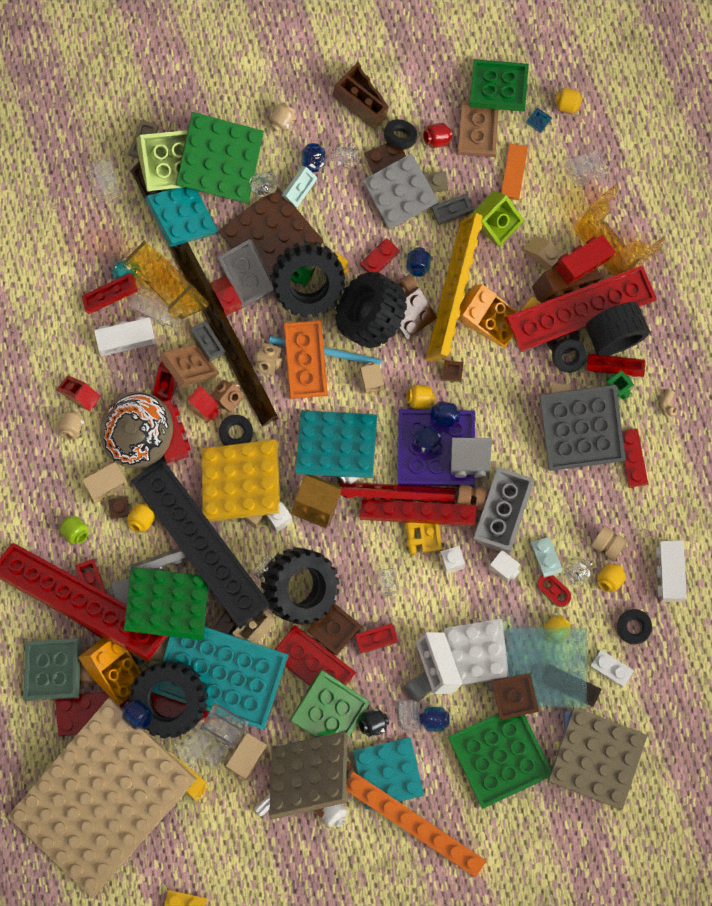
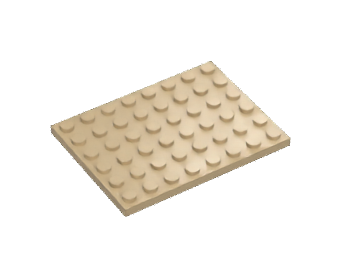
M108 698L7 817L90 897L94 898L197 778L115 701Z

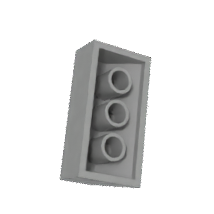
M497 467L474 536L475 541L497 552L503 550L510 555L534 483L533 478Z

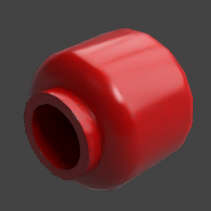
M445 123L430 124L423 132L424 142L431 148L445 147L452 138V131Z

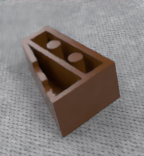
M357 62L334 85L332 96L375 130L386 119L389 106L379 91L371 84L368 75H365L360 63Z
M598 268L570 285H567L557 270L551 269L544 271L533 284L532 289L537 300L543 303L594 284L602 277Z

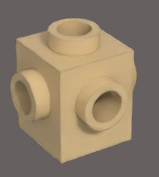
M263 343L260 351H256L253 362H256L255 370L273 375L275 370L280 368L282 348Z

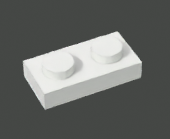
M600 650L590 666L623 688L634 672L633 669Z

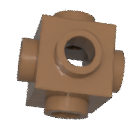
M222 380L216 386L211 397L219 404L221 409L232 412L240 403L244 394L239 390L241 387L236 382Z

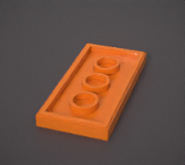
M321 320L283 323L290 399L328 396Z

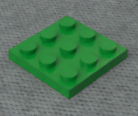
M474 59L469 107L525 112L529 64Z
M320 670L289 721L314 737L345 731L349 738L370 701L323 670Z

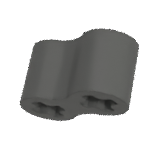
M425 671L403 686L414 704L432 692Z

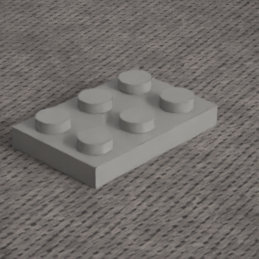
M251 239L218 257L229 281L241 300L242 307H246L274 291L271 277Z

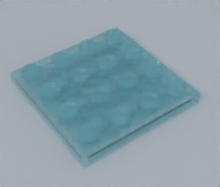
M508 627L509 677L526 673L531 674L538 707H587V628Z

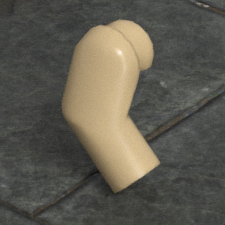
M666 389L660 406L667 417H673L677 414V408H674L671 403L675 392Z

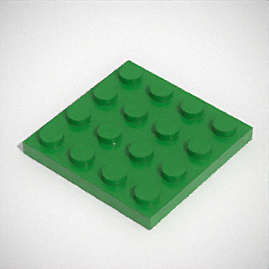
M192 112L176 186L246 204L249 203L264 131Z
M131 567L124 631L203 640L208 585L200 575Z
M498 713L448 737L481 809L549 778L551 768L525 715L500 720Z

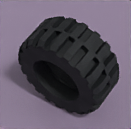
M304 241V245L299 246V243L293 244L294 248L290 249L287 247L284 250V254H280L277 257V263L273 265L272 284L276 299L279 303H282V307L285 310L290 309L291 314L295 316L300 313L301 317L307 318L309 314H312V317H318L320 312L324 315L328 313L329 307L333 309L337 305L336 301L341 300L343 296L342 291L345 290V275L341 261H339L335 252H331L329 247H321V243L315 242L314 245H310V241ZM307 265L317 266L326 274V282L321 289L306 294L296 291L291 286V276L297 269Z
M378 272L361 274L357 276V279H353L348 287H345L343 296L339 300V304L336 305L337 314H335L336 325L340 333L365 348H375L388 342V339L392 338L396 334L395 331L401 327L400 323L405 318L404 312L407 310L405 302L407 300L403 288L398 283Z
M305 548L283 550V555L278 553L274 556L275 561L268 563L267 567L269 569L267 572L264 571L262 576L265 577V581L261 582V588L265 590L263 594L270 604L269 609L273 610L272 613L283 620L300 625L303 623L312 624L313 620L319 621L323 619V614L328 615L331 611L329 609L330 606H334L336 603L334 599L336 595H339L337 585L340 584L339 578L335 577L337 570L335 567H332V562L321 553ZM302 568H307L313 579L311 593L304 601L294 604L288 594L289 581L295 572Z
M167 660L153 664L136 677L137 680L131 686L132 693L129 694V700L132 702V705L129 707L130 711H134V720L136 722L139 721L144 730L150 731V735H159L160 738L165 739L168 737L175 738L182 734L184 735L202 720L203 713L208 705L206 704L208 693H205L204 688L206 685L205 682H201V675L198 672L195 673L192 670L193 667L185 666L180 661L172 662ZM162 681H172L178 684L185 693V709L176 717L168 718L162 716L152 704V691Z

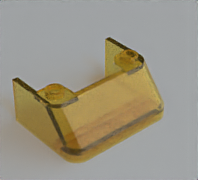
M614 185L596 199L576 221L574 226L575 234L585 245L593 236L598 238L604 235L616 251L609 261L602 264L612 276L641 266L662 250L665 241L662 237L649 248L640 241H633L626 246L607 225L603 218L609 213L610 206L608 203L616 197L617 185Z
M145 240L123 261L125 265L136 273L134 277L141 284L143 282L147 283L168 305V313L174 319L180 318L182 320L204 310L210 304L162 254Z

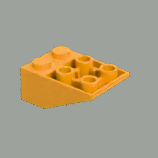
M483 284L473 285L460 305L461 313L458 320L472 330L506 348L513 337L506 317L517 313V311Z
M103 637L78 658L92 679L113 701L121 705L129 698V694L132 693L131 686L141 672L128 650Z

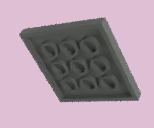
M616 384L539 394L549 471L626 461Z

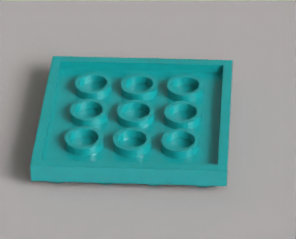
M301 410L295 474L373 478L377 415Z

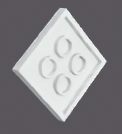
M501 619L444 628V633L462 685L509 677L503 622Z

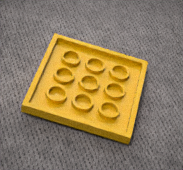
M276 439L202 449L203 514L209 522L280 513L278 441Z

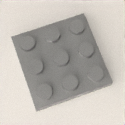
M412 153L363 180L389 230L439 203Z

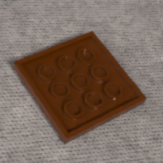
M277 186L219 230V234L232 249L251 239L271 280L273 265L277 263V257L280 254L283 255L287 247L292 249L295 243H299V246L304 245V241H310V245H314L315 242L324 243L321 236L295 206L282 196L283 192Z

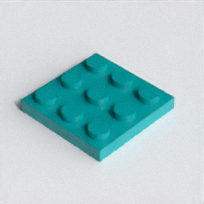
M176 188L148 195L145 198L169 247L213 236L218 232L198 191Z
M411 737L353 751L358 775L398 802L424 796ZM365 804L366 810H367V809H371L370 806H368L367 804Z

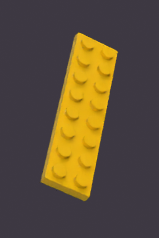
M478 213L461 220L459 223L436 314L437 319L434 322L425 357L426 361H437L447 357L451 352L452 345L450 344L456 333L455 324L461 313L459 308L465 297L464 288L469 280L468 272L474 261L472 256L478 245V233L482 228L481 220L483 215Z

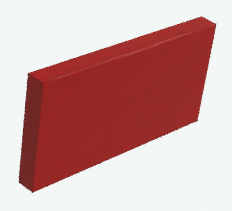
M296 625L292 627L275 649L289 654L285 667L309 686H311L320 670H323L344 685H347L356 674L352 668Z

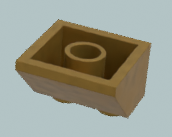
M305 475L294 501L291 514L327 528L334 516L342 487L314 475Z

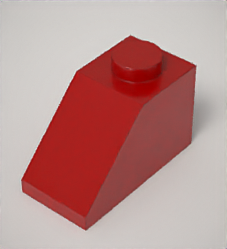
M226 275L209 283L226 316L242 309L241 300Z
M161 361L157 370L153 395L162 402L172 401L177 382Z
M69 375L57 388L59 393L87 411H90L101 397L87 383Z
M200 385L187 399L190 410L207 423L210 420H215L220 413L218 411L220 409L219 404Z

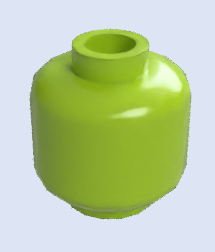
M67 517L61 522L60 534L70 544H81L87 539L89 528L79 517Z

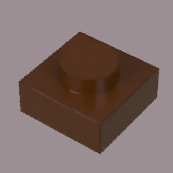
M445 360L442 380L461 382L464 362Z
M127 497L108 499L111 520L128 516L130 511Z

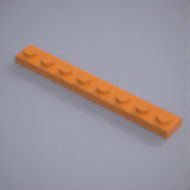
M355 772L347 780V792L474 877L478 875L486 862L485 859Z

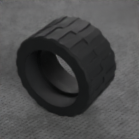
M635 302L623 303L609 308L590 319L585 327L599 356H609L631 348L643 341L650 333L639 305Z

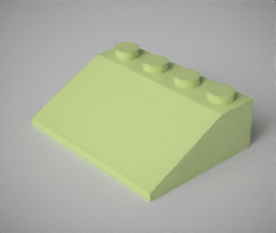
M187 130L145 134L136 138L139 161L147 191L183 188L176 186V180Z

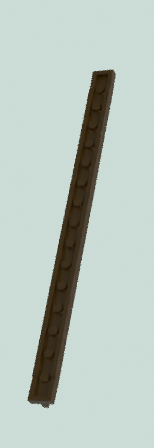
M140 161L130 170L144 199L148 195L162 192L161 190L147 191ZM189 243L171 246L170 249L215 336L226 351L225 356L253 410H255L261 425L266 426L271 421H276L278 416Z

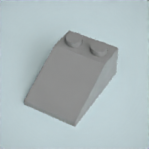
M452 438L450 452L451 475H455L458 478L466 477V475L482 478L489 475L492 438Z

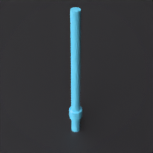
M270 336L269 343L281 345L285 348L284 338ZM324 347V355L361 363L374 362L381 365L382 359Z

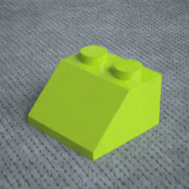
M494 190L471 214L478 213L483 215L480 231L499 247L525 221L507 195Z

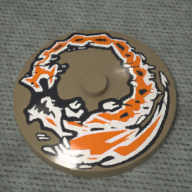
M140 391L128 392L116 398L106 409L100 424V439L105 452L114 462L129 468H143L158 461L167 451L173 435V421L167 406L156 396Z

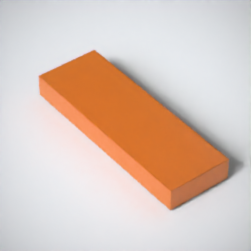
M509 145L501 192L507 195L509 199L519 200L528 146Z

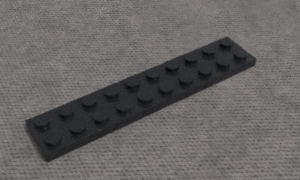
M162 458L131 480L239 629L270 608V604L264 594Z

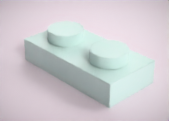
M302 166L282 196L297 208L318 178L307 167Z
M550 537L531 542L543 577L561 573L562 567Z

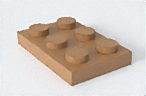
M462 100L458 155L495 157L499 110L469 107L470 100Z
M197 344L163 352L160 355L164 366L170 371L180 387L213 379L219 374L212 362L206 360Z

